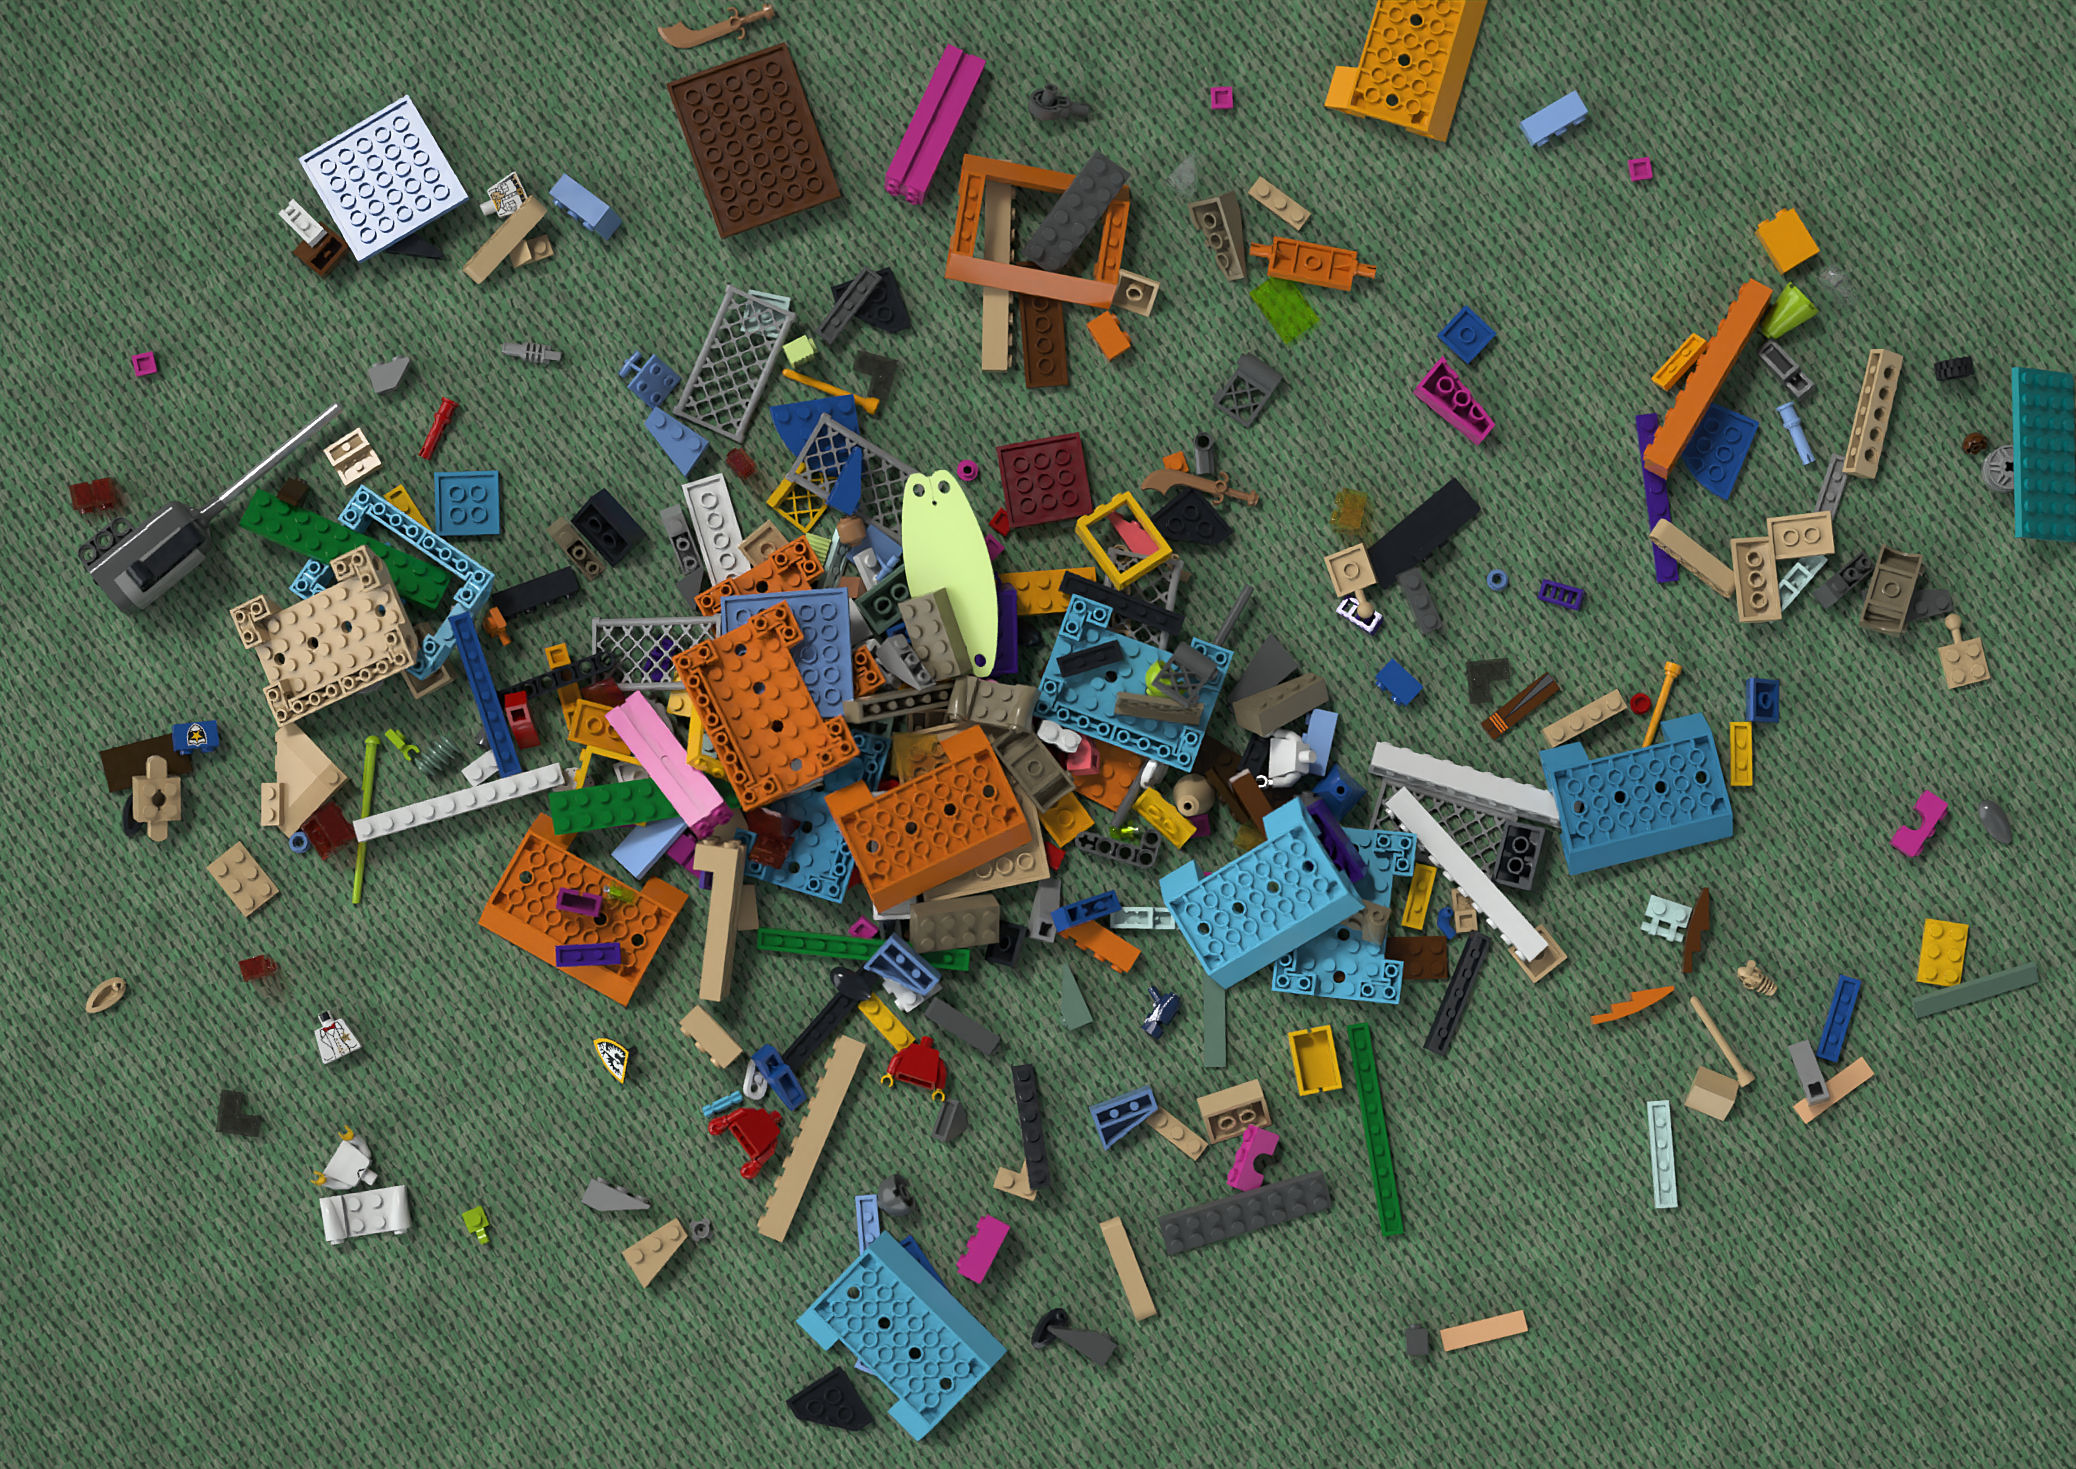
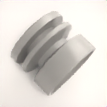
M2013 445L2001 446L1988 454L1982 463V479L1993 491L2006 493L2014 490ZM2010 464L2012 466L2010 468L2011 471L2006 472V465Z

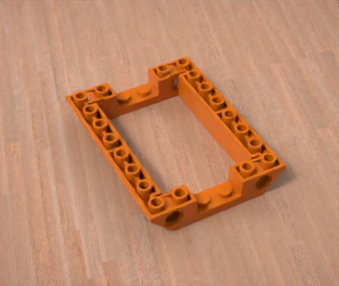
M964 154L957 195L960 198L955 230L950 239L944 278L1109 310L1118 283L1130 206L1129 185L1122 186L1102 214L1101 223L1104 224L1099 259L1094 265L1093 277L1095 279L1093 281L973 258L985 180L1063 195L1077 175Z

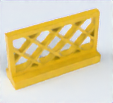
M802 461L795 472L799 475L806 471V466ZM819 472V479H811L810 482L820 481L821 483H823L824 478L822 476V473ZM828 477L827 480H837L838 477ZM784 478L765 503L803 533L807 534L828 507L825 504L826 500L823 499V506L820 509L812 510L810 497L817 495H810L809 490L806 489L807 495L795 496L794 487L797 483L794 481L791 483ZM792 491V497H787L788 494ZM807 497L809 510L797 511L795 499ZM793 499L794 512L785 513L779 508L784 500ZM818 511L813 517L812 512ZM809 512L810 522L804 528L798 523L797 514ZM794 514L795 520L789 515Z

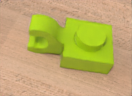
M390 728L385 733L408 761H412V758L408 755L410 750H415L418 754L420 753L418 747L407 745L404 742L406 737L398 729L394 731Z
M482 1205L462 1213L461 1215L469 1233L476 1232L481 1245L490 1242L485 1227L489 1226L490 1223Z

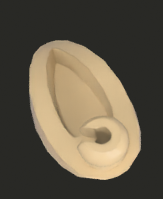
M114 977L99 984L88 998L86 1011L88 1013L101 1012L115 1005L126 990V982L122 978Z

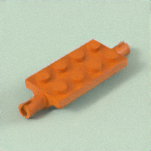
M1274 236L1273 244L1270 246L1252 242L1249 255L1268 258L1267 276L1344 291L1351 290L1352 279L1355 275L1374 279L1377 267L1376 265L1358 263L1356 251Z

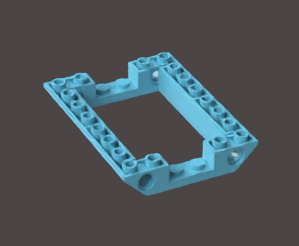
M361 485L338 517V520L342 522V526L363 534L372 520L375 519L466 581V584L454 596V599L458 602L448 617L469 611L473 621L490 596L495 574L364 485ZM310 558L289 590L304 600L326 590V586L335 575L333 568ZM448 617L434 637L428 633L421 643L423 646L417 652L416 664L405 669L421 681L438 670L456 646ZM346 621L345 628L351 632L352 625L349 621Z

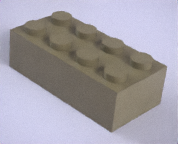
M945 588L911 597L898 603L914 652L935 682L960 675L973 668Z
M992 893L910 904V943L917 954L999 943L1000 905Z

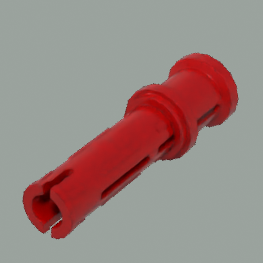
M443 396L438 412L434 413V423L418 454L431 461L446 426L451 424V417L455 409L460 405Z

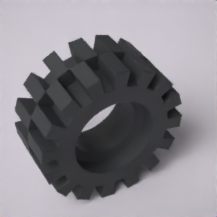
M1970 356L1934 363L1937 381L1963 378L1975 374L1972 357Z

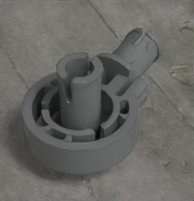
M1046 84L1045 89L1033 91L1028 102V111L1041 120H1056L1059 117L1067 118L1069 114L1087 117L1089 113V103L1073 102L1068 96H1061L1057 93L1058 88L1054 84Z

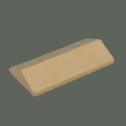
M1773 537L1730 539L1739 622L1764 623L1781 620Z

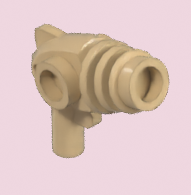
M1749 960L1746 967L1738 968L1737 977L1743 981V985L1746 988H1757V992H1765V995L1769 996L1775 993L1778 986L1773 981L1771 982L1767 976H1764L1759 968L1755 967L1756 963L1753 960Z

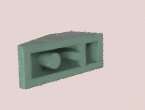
M1066 962L1063 964L1061 1013L1063 1016L1059 1017L1063 1028H1068L1071 1031L1093 1021Z

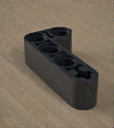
M190 522L143 562L139 559L127 568L126 574L141 592H146L206 541V537L193 522Z

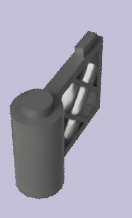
M1250 352L1247 355L1242 353L1236 362L1239 365L1224 389L1221 390L1219 388L1212 398L1215 400L1214 406L1247 428H1249L1284 376ZM1237 376L1246 381L1247 389L1234 390L1233 382ZM1248 382H1249L1250 384H1252L1253 386H1255V388H1250V389H1249V384H1248ZM1231 387L1232 392L1226 393L1228 389ZM1259 389L1266 394L1261 402L1252 403L1250 391ZM1248 392L1250 404L1237 406L1235 394ZM1233 394L1235 407L1225 408L1219 404L1224 396ZM1253 405H1258V407L1254 411ZM1250 406L1252 415L1246 422L1239 417L1238 408ZM1236 409L1237 415L1232 413L1230 410Z
M1182 641L1165 666L1154 678L1151 685L1186 708L1189 705L1193 707L1200 698L1197 694L1210 679L1214 681L1220 672L1217 668L1219 664ZM1175 664L1178 666L1181 672H1172L1171 665ZM1188 677H1195L1201 682L1199 684H1190ZM1169 678L1171 685H1165L1159 680ZM1175 678H1184L1185 684L1176 685ZM1178 690H1187L1189 694L1188 699L1180 695Z

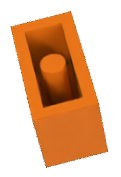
M1107 310L1087 323L1086 328L1110 362L1129 350L1131 347L1129 343L1132 340L1126 331L1121 332L1118 327L1120 322L1114 313L1110 315Z

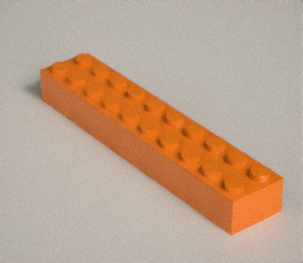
M1750 278L1748 283L1744 282L1738 292L1737 301L1733 300L1728 309L1727 319L1723 318L1718 325L1717 336H1712L1709 340L1706 355L1701 354L1696 363V372L1689 374L1685 390L1681 389L1675 399L1674 409L1669 408L1664 418L1666 419L1664 426L1660 425L1654 434L1653 445L1649 443L1643 453L1644 468L1667 480L1771 303L1773 290Z

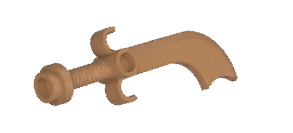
M765 3L762 4L763 10L761 9L739 18L737 9L729 7L727 10L729 12L735 11V16L702 30H690L682 24L681 20L672 27H659L657 30L667 43L679 48H690L730 32L740 30L743 31L742 36L738 37V40L741 41L746 37L743 25L763 17L771 20L775 16V12L771 4L767 5Z
M1160 469L1148 475L1141 485L1142 490H1156L1164 496L1167 490L1175 485H1184L1211 493L1214 497L1220 499L1219 501L1213 500L1212 505L1214 506L1221 504L1223 495L1245 500L1249 507L1252 505L1256 506L1259 494L1254 490H1251L1249 494L1228 488L1226 485L1228 475L1225 472H1220L1219 477H1223L1225 481L1218 480L1215 482L1174 469Z

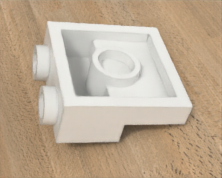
M883 977L885 982L882 983L889 994L893 992L897 997V1000L894 1002L900 1011L906 1010L907 1013L942 989L937 982L926 995H922L889 978Z

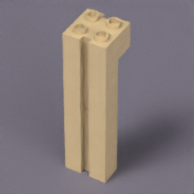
M710 836L703 839L702 842L696 843L693 869L714 872L699 999L720 1002L730 993L747 844H741V840L738 839L722 841L720 840L721 837Z

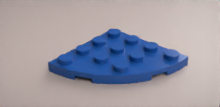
M1711 403L1681 454L1686 467L1708 491L1727 501L1760 422Z
M853 394L769 407L776 431L795 457L799 456L823 412H826L831 416V419L860 436ZM823 424L817 434L818 438L828 434V426ZM840 433L832 437L834 447H844L846 445V437ZM829 438L818 440L821 452L831 450ZM814 441L806 453L807 456L817 453ZM856 444L855 446H852L850 448V451L852 452L854 447H859L861 449L862 447ZM846 448L836 451L839 463L846 462L849 457ZM832 452L821 456L825 467L835 464ZM818 456L807 459L810 468L815 470L821 467ZM862 459V460H861V473H864V472H865V467H864V460ZM845 464L840 465V472L842 471ZM836 467L825 470V474L839 477ZM866 474L861 475V478H866Z

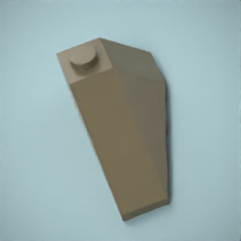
M1234 190L1187 204L1197 231L1202 229L1207 237L1204 243L1207 247H1213L1217 254L1215 261L1226 279L1232 281L1246 277L1241 213Z

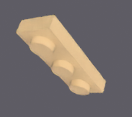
M1261 176L1248 192V195L1297 231L1300 230L1311 215L1309 211Z
M1157 1105L1158 1109L1149 1115L1145 1122L1196 1161L1208 1143L1161 1106Z

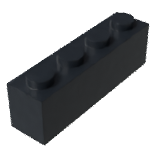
M568 566L491 594L494 606H497L503 619H505V622L517 619V614L525 612V615L536 612V607L545 605V608L557 604L556 600L565 598V600L575 598L577 597V592H580V588L572 567Z

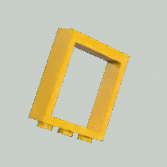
M1129 491L1124 494L1118 493L1107 505L1101 504L1094 510V513L1089 516L1084 515L1077 520L1076 534L1118 591L1171 558L1173 550ZM1126 504L1159 550L1120 574L1087 528Z
M692 703L686 764L697 770L707 772L716 778L730 782L721 761L702 753L704 726Z
M587 745L586 749L582 748L579 761H583L581 770L577 769L574 776V781L577 782L575 789H580L584 786L592 753L642 766L637 758ZM647 822L635 823V825L646 827Z

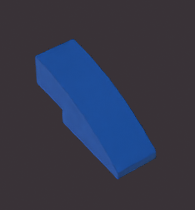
M765 1044L751 1056L765 1080L790 1111H793L807 1099L788 1065L784 1064L775 1047Z

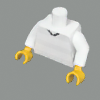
M345 1125L344 1127L348 1132L344 1135L338 1132L343 1141L323 1174L319 1171L313 1172L319 1175L317 1181L310 1180L315 1185H323L334 1190L350 1189L352 1186L356 1187L361 1180L372 1186L378 1175L368 1169L373 1160L370 1159L371 1152L366 1141L354 1133L348 1125Z

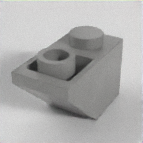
M396 356L392 358V362L386 364L384 361L372 364V368L368 369L377 396L398 390L412 363L408 356Z

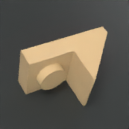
M546 234L528 241L526 239L521 240L509 255L515 269L553 256L554 253Z

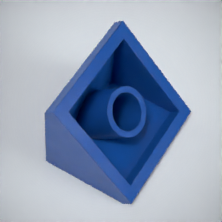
M1749 678L1746 680V722L1779 723V680Z

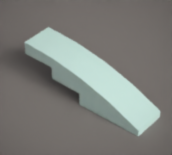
M1820 555L1800 558L1778 583L1781 613L1827 562L1828 559Z
M1121 907V910L1110 914V928L1180 929L1168 908Z

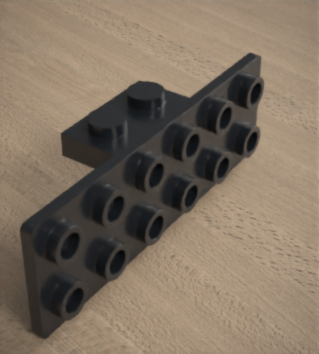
M1456 478L1451 479L1367 549L1379 582L1378 584L1382 589H1387L1397 580L1395 575L1412 568L1420 560L1426 562L1434 555L1431 552L1437 546L1439 549L1443 548L1450 542L1448 537L1481 510L1480 506Z

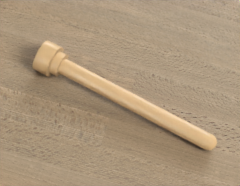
M1696 996L1691 997L1690 1002L1737 1072V1082L1741 1088L1756 1079L1751 1071L1749 1072L1743 1068Z

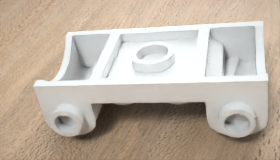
M406 1185L320 1199L326 1241H331V1245L344 1243L343 1238L394 1230L395 1234L407 1233V1228L413 1227Z

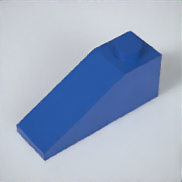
M859 447L853 448L825 502L826 505L846 516H850L852 513L855 514L860 506L858 501L861 497L862 449Z
M1111 890L1063 906L1050 913L1057 932H1061L1121 910V906L1115 890Z

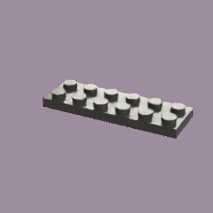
M1096 149L1022 249L1021 253L1047 272L1059 274L1131 174Z

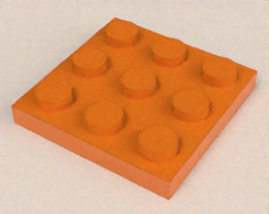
M1092 737L1100 752L1099 774L1075 776L1070 772L1075 779L1073 781L1076 786L1074 791L1116 812L1147 757Z

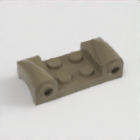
M1882 544L1859 620V627L1900 638V634L1905 635L1908 622L1904 621L1917 577H1922L1925 564H1922L1924 555L1900 552L1888 545Z
M960 674L957 675L946 714L950 717V720L958 723L964 721L1009 729L1015 733H1031L1033 710L1041 696V692L1036 687L1016 684V686L1006 685Z
M1033 724L1031 733H1015L1008 730L991 743V747L999 760L1027 793L1033 804L1044 814L1056 801L1076 788L1073 783L1075 779L1068 770L1064 772L1034 733L1036 728Z
M1362 899L1366 907L1339 922V924L1348 926L1353 930L1362 931L1363 940L1382 946L1388 931L1386 929L1392 909Z

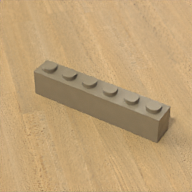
M955 681L938 682L935 686L921 691L912 687L843 701L845 722L863 723L948 706Z

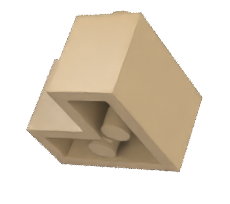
M1026 1160L1020 1173L1003 1167L999 1168L993 1185L994 1188L1034 1201L1037 1190L1030 1191Z

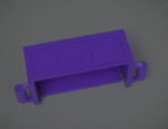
M998 571L993 572L994 580H997V583H995L998 609L996 656L990 675L983 677V680H986V678L1000 679L1001 674L1018 673L1017 590L1011 583H1002L998 576ZM977 654L975 656V664L979 667L985 666L986 658L984 655Z

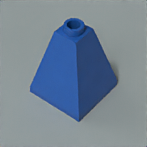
M1335 763L1312 788L1311 792H1315V796L1323 798L1330 812L1340 822L1364 796L1367 790ZM1338 786L1343 789V794L1337 793L1336 789Z

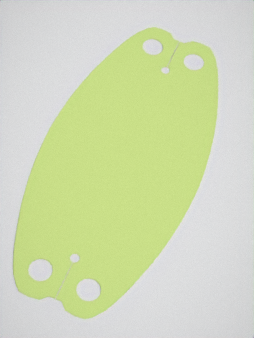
M935 471L933 476L928 477L922 473L911 474L905 486L902 510L903 558L911 597L941 588L946 589L973 667L970 671L968 670L961 675L974 674L977 677H987L993 669L996 656L998 609L993 569L981 529L958 482L948 471ZM942 480L950 484V491L946 494L942 493L938 488L939 482ZM915 484H921L924 487L925 493L922 497L914 494L913 487ZM933 500L937 502L936 506L932 504ZM977 654L984 655L986 658L985 666L979 667L975 664L974 658ZM957 675L950 678L956 680Z

